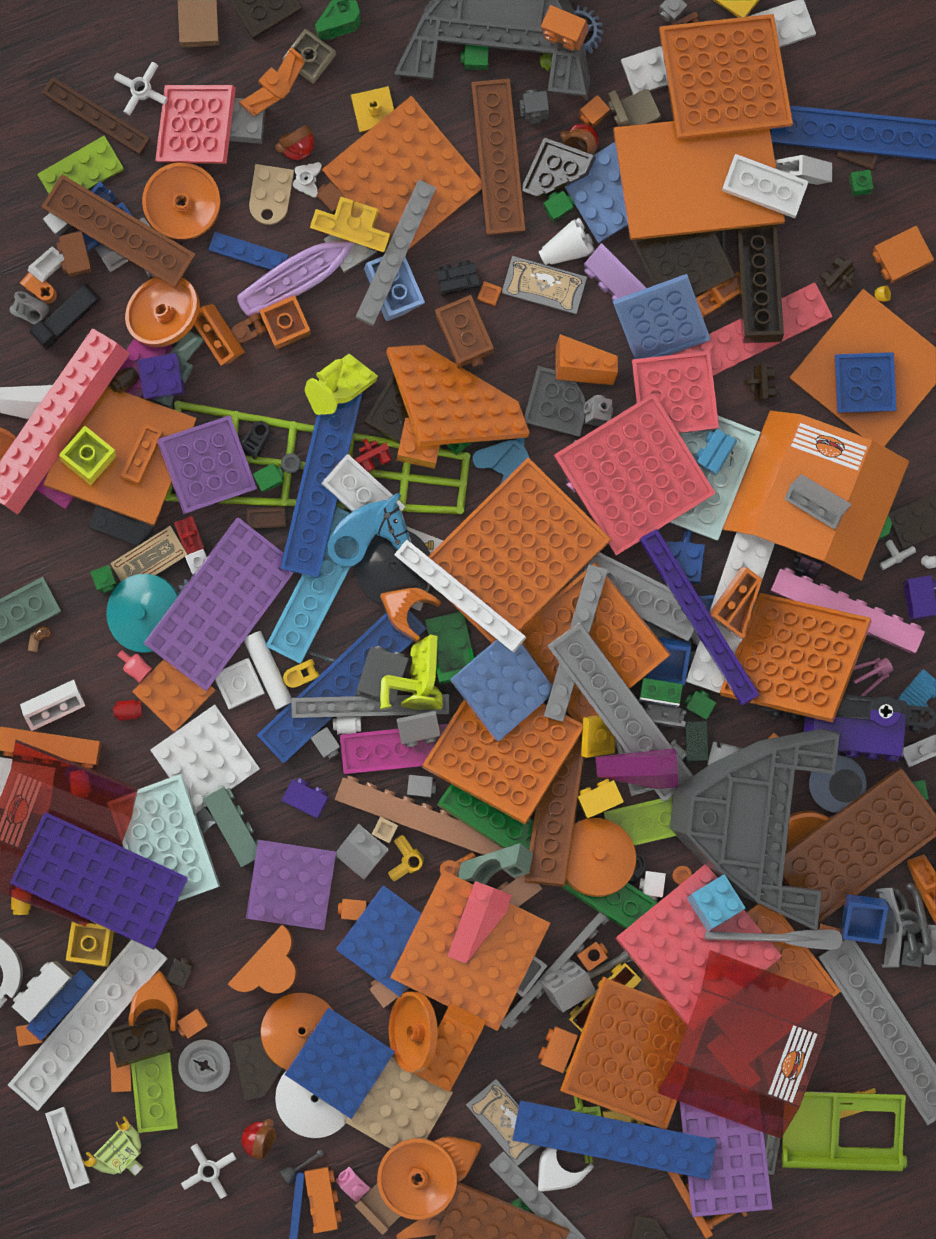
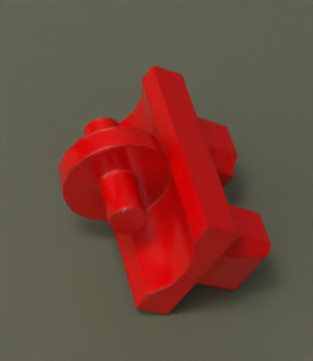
M367 439L363 440L365 445L359 448L361 454L367 450L368 452L355 458L356 462L368 473L375 469L371 461L372 459L378 457L382 465L391 461L387 443L372 450L378 443L376 440L369 443Z
M193 516L174 522L181 544L187 555L204 549Z

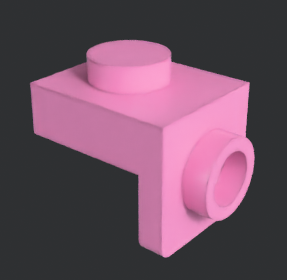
M350 1167L342 1171L336 1179L340 1188L356 1203L371 1189Z

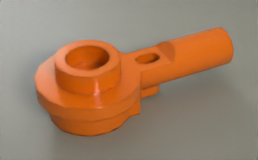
M472 851L456 862L452 860L443 862L440 866V874L445 870L458 876L461 862L476 858L474 852Z

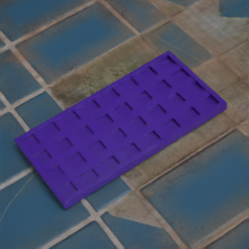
M45 812L10 884L154 950L188 881V877Z

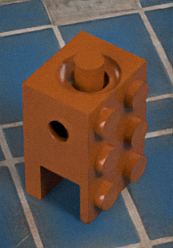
M471 295L435 310L436 319L458 368L470 363L473 367L480 366L484 363L482 358L494 354V347Z

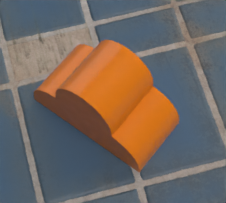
M281 925L228 985L240 992H248L259 986L270 993H281L291 988L297 978V966L289 956L293 948L291 931L285 925Z

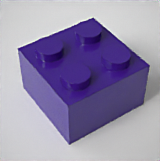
M177 353L138 359L144 399L153 400L186 394L180 356Z
M931 575L907 579L903 582L909 621L936 616L935 579L932 580Z
M300 778L297 781L292 779L282 801L319 819L329 800V797L326 796L327 792L318 787H315L314 790L309 788V783Z

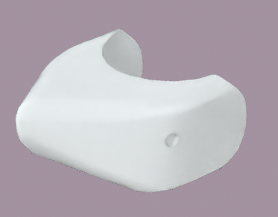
M546 1147L539 1161L538 1191L544 1192L571 1188L577 1185L594 1168V1165L590 1163L581 1171L570 1173L559 1165L556 1158L557 1149Z

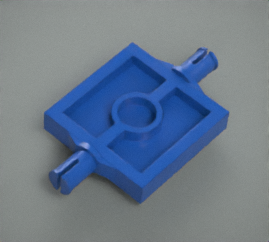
M684 530L683 541H666V544L689 582L701 584L706 547L703 544L691 543L692 532L688 530L687 533V530Z

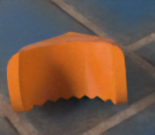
M406 588L381 593L380 595L393 627L415 642H418L420 637L409 628L407 623L408 610L418 603H429L437 607L441 604L439 599L420 588Z
M158 971L136 991L131 1003L129 1026H134L137 1017L145 1010L158 1009L167 1013L171 1019L170 1031H176L179 1012L177 996L161 971Z
M452 1136L434 1140L451 1155L456 1165L458 1182L462 1181L469 1173L482 1146L481 1143Z

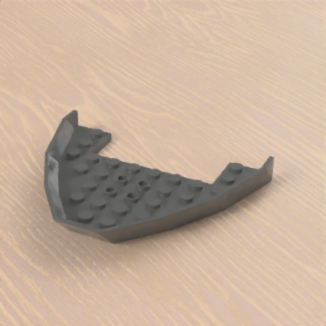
M431 0L426 5L394 73L396 78L400 80L401 76L433 80L438 43L445 42L553 54L548 93L583 96L584 100H588L591 82L584 45L582 44L579 51L576 49L570 51L557 41L556 44L547 41L541 29V24L550 5L575 15L569 0Z
M817 729L761 740L713 762L674 789L670 829L703 865L708 866L716 876L720 877L725 874L731 886L738 894L816 931L819 926L822 890L785 886L782 883L795 769L828 774L836 773L841 731Z

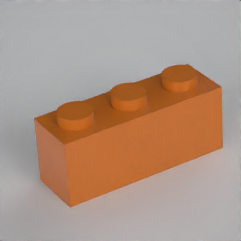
M210 304L201 307L194 326L221 366L232 363L245 351L215 305Z

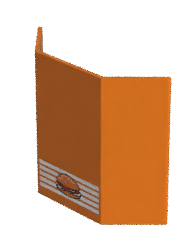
M770 411L722 530L765 539L824 561L862 581L909 460L871 439L801 414ZM801 474L851 503L850 508L844 513L836 529L831 528L785 500L790 485Z

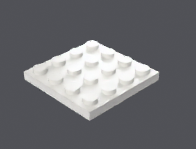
M216 705L210 707L151 749V752L169 778L180 774L183 775L196 814L203 807H207L203 800L204 795L222 785L226 789H233L260 770Z

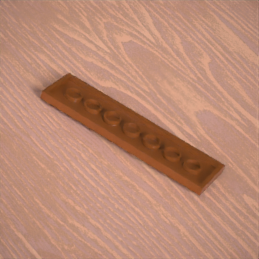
M510 78L471 82L486 234L488 236L525 232Z
M61 174L41 206L42 209L77 230L82 231V233L174 288L177 287L196 256L195 253Z
M580 735L536 807L529 849L533 856L529 874L525 875V883L565 887L585 757L581 756L582 735Z

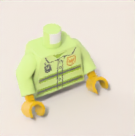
M123 1116L124 1124H119L116 1121L119 1130L94 1154L96 1158L90 1152L86 1153L90 1159L88 1161L81 1160L85 1166L113 1175L121 1174L126 1168L135 1176L140 1172L143 1166L136 1160L141 1153L139 1133L129 1124L127 1117Z

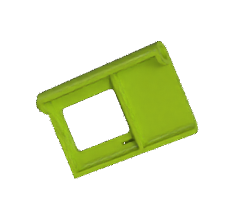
M791 1091L788 1100H784L782 1168L901 1172L903 1168H906L907 1156L903 1155L906 1095L796 1091L793 1102H789L793 1092ZM843 1110L894 1112L895 1130L893 1147L839 1146L840 1112Z

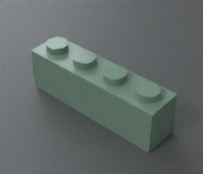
M222 785L204 795L203 800L240 866L243 867L255 860L258 839L254 840L251 835L254 831L250 823H245L242 819L244 813L239 805L235 806L232 801L235 797L231 789H226Z

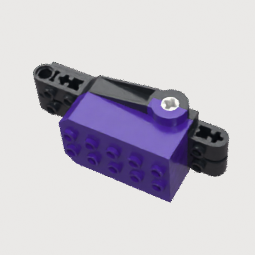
M844 694L833 723L759 705L761 710L770 713L771 717L783 718V715H790V718L794 720H802L805 717L804 732L817 729L841 731L837 756H839V753H845L847 757L853 758L864 755L866 759L878 760V757L886 758V761L898 762V759L903 760L906 728H909L910 732L921 733L922 729L929 730L936 725V713L932 708L907 705L906 701L895 700L888 696L874 698ZM887 711L890 712L887 717H884ZM918 713H921L922 718L925 717V714H929V718H932V720L930 719L928 723H924V719L920 718V722H917L919 718Z

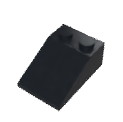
M97 505L88 526L93 531L135 546H139L150 539L154 529L152 525Z

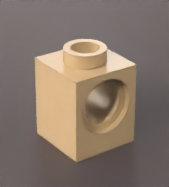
M380 817L372 835L390 843L398 825Z

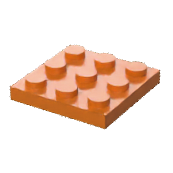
M163 659L132 692L173 732H176L216 690L211 685L207 691L203 690Z

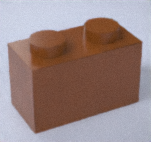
M82 231L59 236L60 242L57 243L59 254H63L64 261L61 262L63 272H67L69 277L92 272Z

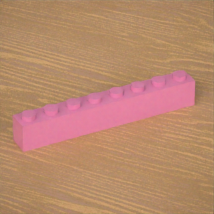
M784 568V570L780 569L769 591L770 593L786 599L870 617L872 623L867 635L914 655L917 652L925 631L921 630V626L915 623H910V625L904 623V619L896 615L890 617L885 614L886 611L878 607H874V609L867 607V603L862 600H851L849 595L844 592L838 591L837 594L831 591V587L821 583L820 586L812 583L813 579L807 576L798 577L794 575L795 571Z

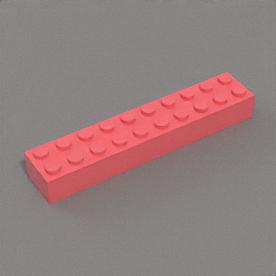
M92 328L1 459L0 503L17 515L130 353L118 343Z

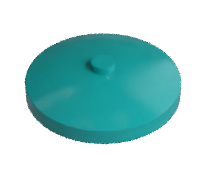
M137 574L120 582L109 598L106 613L108 626L114 638L122 646L132 651L153 652L143 643L179 596L177 590L164 578L152 574Z

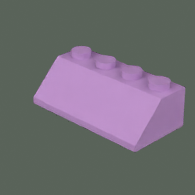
M602 243L584 263V272L591 279L595 278L599 282L598 286L605 293L608 291L613 296L612 300L646 289Z

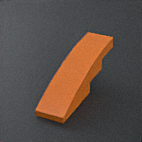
M738 272L735 273V278L712 287L696 298L703 318L740 294Z
M925 854L907 860L906 863L921 897L936 923V871Z

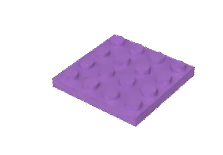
M230 415L157 440L183 514L257 489Z
M258 840L246 919L324 930L336 852Z

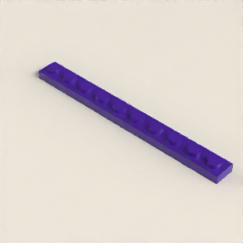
M656 529L641 537L639 541L740 705L743 706L759 697L756 688L659 531Z

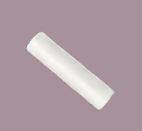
M258 631L247 636L244 639V643L275 710L289 705L292 697L269 648L266 647L267 643L262 632Z

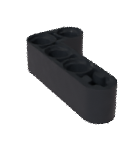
M88 284L83 285L44 322L42 320L37 322L30 329L29 333L47 350L99 302L100 297Z

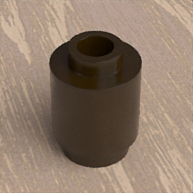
M133 367L124 368L115 374L109 385L114 392L122 394L137 383L139 375Z

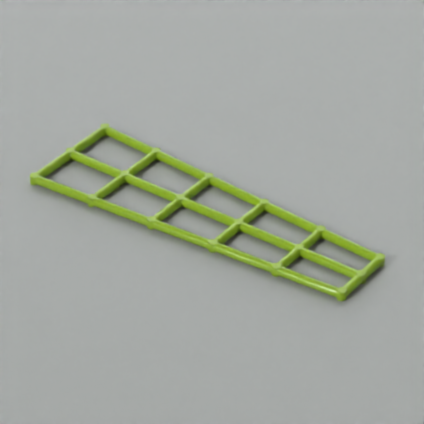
M181 401L174 403V410L178 412L188 410L221 417L230 415L237 435L239 420L254 423L263 421L267 425L288 428L289 435L286 454H294L297 430L313 433L314 425ZM353 433L349 455L353 458L354 441L363 442L364 439H367L370 443L376 440L378 445L387 443L388 447L399 448L400 444L392 439ZM439 449L438 456L462 460L460 479L410 474L411 464L403 462L402 473L373 470L369 474L374 478L401 481L399 501L405 506L401 512L462 515L465 508L470 454L460 452L456 456L451 450ZM245 455L249 464L268 466L274 463L276 467H282V459L257 457L254 460L252 456ZM301 462L300 469L304 470L306 462ZM284 471L281 498L236 496L218 503L295 507L297 499H289L292 474ZM418 482L459 487L457 507L406 504L408 483ZM171 484L165 501L179 502L177 495L172 494L173 484ZM337 501L336 508L348 509L341 501Z

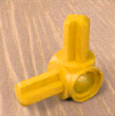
M400 835L394 840L404 857L401 859V864L388 872L393 881H397L408 872L410 874L414 873L424 864V856L416 848H412L404 835ZM410 857H417L419 865L413 866L410 863Z

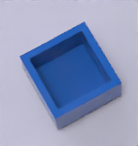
M658 637L671 655L648 673L646 678L685 685L691 650L690 641Z
M846 894L840 927L842 939L882 944L888 912L886 900Z

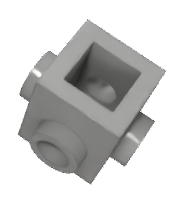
M595 395L586 401L584 405L585 424L600 427L611 420L613 415L612 400L605 398L603 395Z

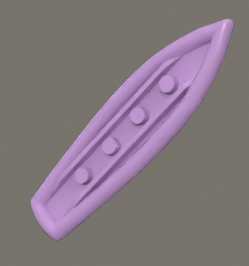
M348 240L326 242L312 246L290 257L237 296L240 308L248 317H251L254 314L260 313L259 310L291 296L295 295L296 297L330 276L342 264L354 242Z

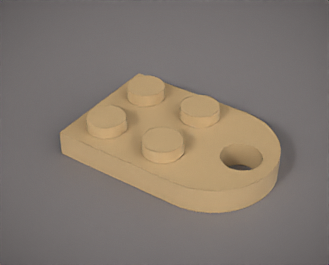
M255 165L249 208L257 222L263 225H275L285 218L289 207L294 170ZM265 210H270L273 216L271 219L265 220L262 218V213Z

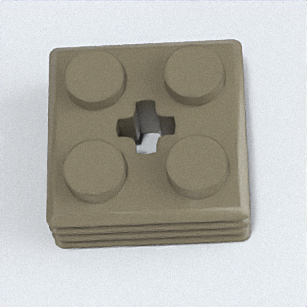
M304 29L291 46L305 61L299 74L312 84L316 82L336 56L333 48L307 29ZM313 53V59L307 60L306 54L310 55Z

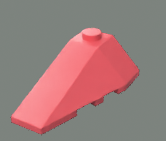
M475 881L447 957L467 963L505 915L512 895Z

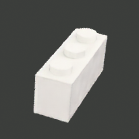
M72 680L20 704L26 722L31 731L85 707V703L75 681Z

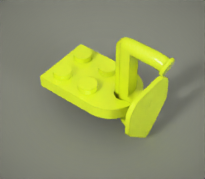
M348 354L342 359L333 361L320 372H317L316 375L319 381L314 378L309 379L305 386V393L315 414H333L336 412L338 403H346L354 399L377 381L378 375Z
M429 635L413 644L411 648V679L386 675L382 678L380 709L392 706L389 702L390 688L413 693V696L401 702V707L413 710L442 709V693L434 686L438 636Z

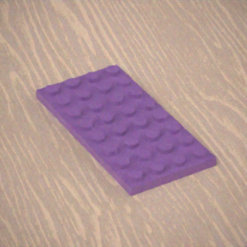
M236 518L143 644L203 690L207 691L294 573L280 569L284 553L240 518Z
M712 1053L696 1054L693 1057L679 1095L683 1133L716 1139L717 1142L710 1180L688 1176L692 1217L772 1210L758 1082L748 1091L744 1092ZM754 1059L749 1063V1065L757 1074L756 1063Z

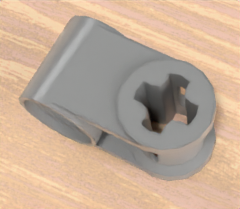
M22 291L15 292L14 304L9 309L10 313L14 316L20 317L34 325L40 320L43 321L50 312L49 306L45 302Z

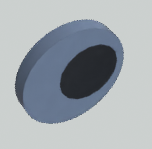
M837 756L835 774L811 771L809 777V791L812 799L819 807L829 812L838 813L866 792L867 783L862 768L854 760L845 756Z

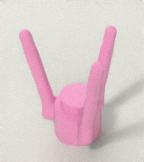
M887 657L883 659L877 658L854 667L853 670L874 665V670L854 680L855 684L874 674L878 677L881 676L860 696H865L880 682L890 677L889 673L893 671V667Z

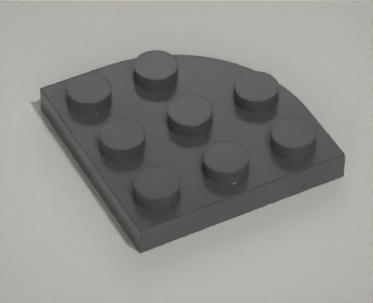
M538 366L524 416L526 424L580 437L585 418L584 395L575 381L556 380V370Z

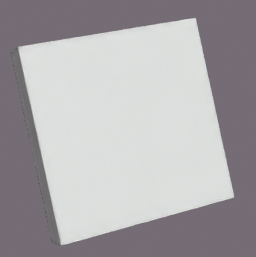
M249 658L222 669L215 679L229 710L265 694Z

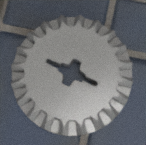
M211 1040L195 1041L189 1044L180 1055L178 1063L179 1074L184 1083L193 1090L201 1092L212 1091L221 1086L228 1077L230 1071L228 1054L217 1042ZM194 1060L198 1062H204L205 1060H207V1065L210 1066V1068H212L214 1071L210 1069H205L204 1071L200 1070L201 1066Z

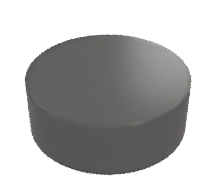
M289 453L282 458L281 466L286 473L293 474L300 469L301 461L297 455Z

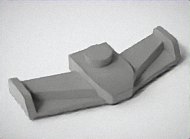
M894 888L876 889L879 897L885 899L888 904L883 938H887L882 968L900 967L902 937L906 934V930L902 928V923L905 920L900 917Z

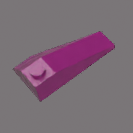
M674 748L595 757L597 777L654 789L678 787L677 755Z

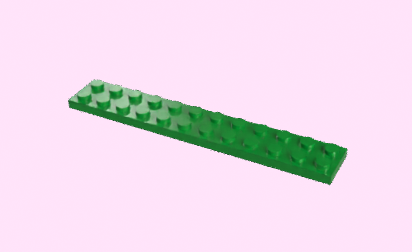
M450 784L437 806L503 849L516 844H522L528 850L530 849L534 823L530 818L525 825L453 784ZM565 882V887H562L625 930L658 903L629 883L616 893L604 897H592L581 894L574 890L567 882Z

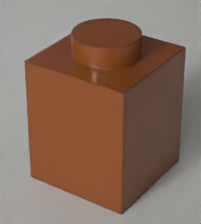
M331 182L328 185L323 184L317 191V199L331 214L335 215L340 197H346Z

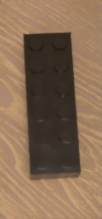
M777 224L739 228L736 230L743 343L782 342L784 328Z

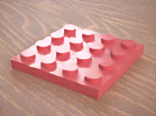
M165 85L164 96L168 100L165 105L162 104L155 161L158 163L226 164L236 87L232 85Z
M710 351L632 360L637 403L654 393L678 433L719 429Z

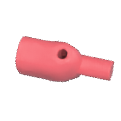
M121 650L117 655L125 662L123 670L138 683H141L153 670L138 654L130 657Z

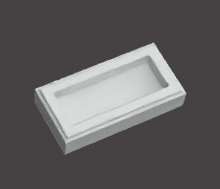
M52 246L32 263L27 271L41 282H44L62 266L61 262L64 261L63 254H59V251Z

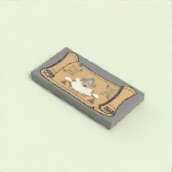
M512 256L502 294L576 315L587 277Z
M497 1079L466 1104L517 1166L540 1147L512 1141L519 1105Z

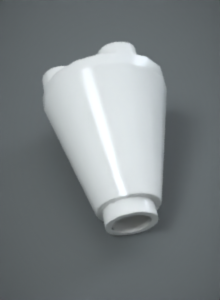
M580 218L572 220L539 251L545 265L578 259L593 254L595 251L592 245L594 244L589 234H585L583 230L584 225Z

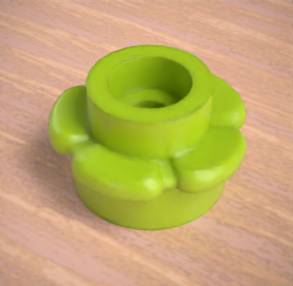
M543 53V56H540L541 67L549 71L553 54Z

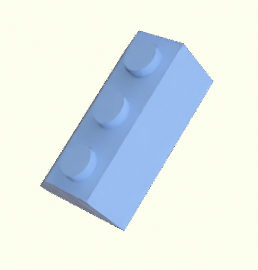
M383 257L367 262L364 267L370 284ZM404 257L381 307L386 322L405 315L425 303L406 257Z

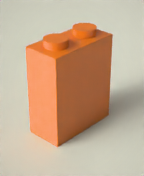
M917 225L876 245L872 253L875 262L880 263L882 267L881 273L883 278L888 280L890 284L932 264L934 261Z

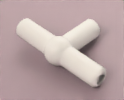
M888 540L885 542V545L892 557L881 562L880 568L885 570L896 563H901L903 559L916 553L915 547L911 546L899 553L893 541Z

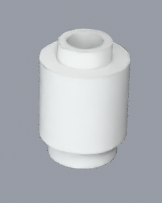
M361 716L337 717L333 719V730H337V734L361 732Z

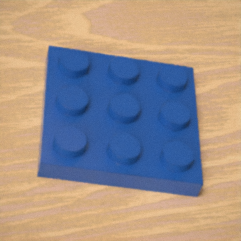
M894 352L834 355L837 414L896 412Z

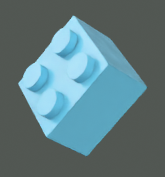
M725 874L687 897L707 932L745 909Z

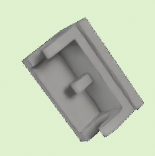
M645 703L644 709L656 725L674 728L685 727L684 715L686 710Z

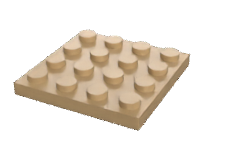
M391 1057L352 1119L347 1117L344 1122L391 1149L396 1144L407 1139H427L453 1092H448L415 1075V1072L404 1071L395 1059Z

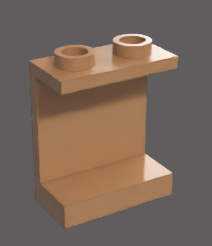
M178 0L179 43L181 48L220 46L217 19L218 0Z
M378 1183L355 1204V1207L382 1235L400 1217L383 1201L378 1189Z

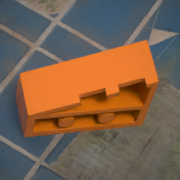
M561 334L559 335L555 347L556 380L606 385L614 384L618 373V356Z
M741 567L709 612L714 621L740 639L745 637L747 624L751 618V611L756 601L762 578L749 568Z
M329 1166L305 1170L314 1233L338 1229L339 1222H342L341 1211L336 1210L335 1202H339L337 1190H333L332 1182H335L333 1170H329Z

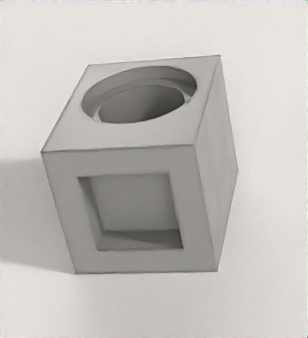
M327 727L311 737L323 758L328 756L330 759L339 753L338 749L341 747Z
M409 775L407 795L431 798V793L435 794L436 782H433V777Z

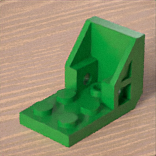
M331 0L315 24L317 37L322 41L356 32L361 23L357 1Z
M461 612L425 620L428 636H438L436 671L440 685L450 683V679L474 659L465 617Z

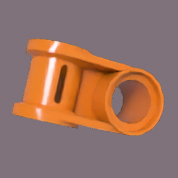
M30 272L20 282L30 293L46 304H51L57 299L56 290L47 281L41 282ZM47 291L50 295L46 296L44 292Z

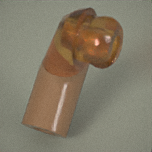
M42 626L31 633L28 651H38L39 641L50 637L51 631L49 628Z

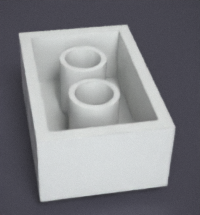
M58 961L47 962L40 969V972H42L40 976L33 977L26 985L28 989L25 992H20L13 999L15 1003L12 1007L29 1023L74 977Z

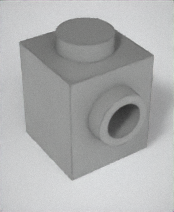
M665 0L659 8L660 16L666 22L673 24L686 12L687 4L682 0Z

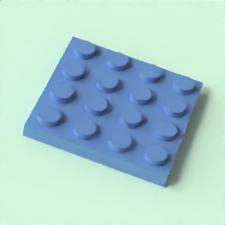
M615 142L594 155L596 159L588 176L565 186L599 244L628 226Z
M687 274L613 300L634 359L668 356L711 340Z
M497 639L450 679L495 741H500L547 700L553 687L522 644L513 653Z

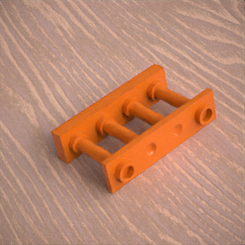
M668 1172L692 1215L688 1183L684 1185L681 1180L682 1174ZM746 1212L741 1213L744 1217L747 1215ZM736 1213L716 1215L711 1219L707 1218L705 1220L703 1217L693 1218L703 1236L707 1239L713 1235L711 1232L714 1229L713 1226Z

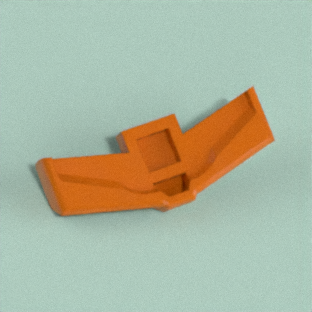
M291 47L278 72L271 67L258 80L262 88L241 100L239 105L254 117L280 99H284L290 92L295 79L305 63L303 57Z

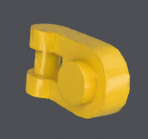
M313 659L288 669L283 676L284 683L290 688H297L319 677V672H316L313 666L315 665ZM304 669H307L309 674L306 677H303L301 672Z

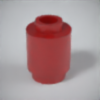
M135 699L117 701V705L113 706L114 717H118L119 721L138 719V717L142 716L141 701H136Z

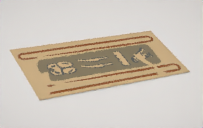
M169 526L110 564L122 582L126 578L137 574L156 575L185 557L187 553L172 527Z

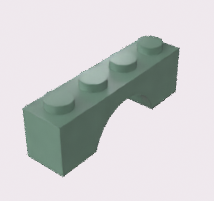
M522 844L500 849L461 862L458 877L471 884H474L476 881L486 885L488 880L502 869L513 878L529 874L533 853Z

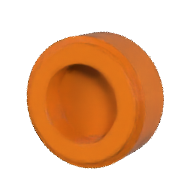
M686 866L677 867L672 874L674 882L678 885L682 884L692 875V871Z

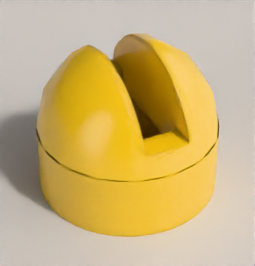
M887 285L875 290L874 295L878 301L885 302L891 299V292Z

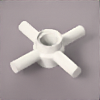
M152 62L143 78L137 77L131 80L119 73L115 75L114 80L130 87L133 95L123 111L125 114L130 116L138 101L146 100L149 97L164 105L166 104L168 98L151 90V84L149 83L158 68L156 63ZM140 86H145L143 91H137Z
M197 1143L190 1148L199 1161L200 1166L197 1174L181 1183L184 1190L203 1180L211 1182L220 1199L227 1196L218 1180L221 1168L237 1159L232 1152L219 1161L214 1162L206 1159ZM205 1166L213 1167V1176H206L204 1174Z

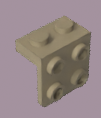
M644 89L622 100H619L615 90L608 93L611 99L608 104L612 113L615 111L617 113L614 118L618 127L651 124L661 118L649 89Z

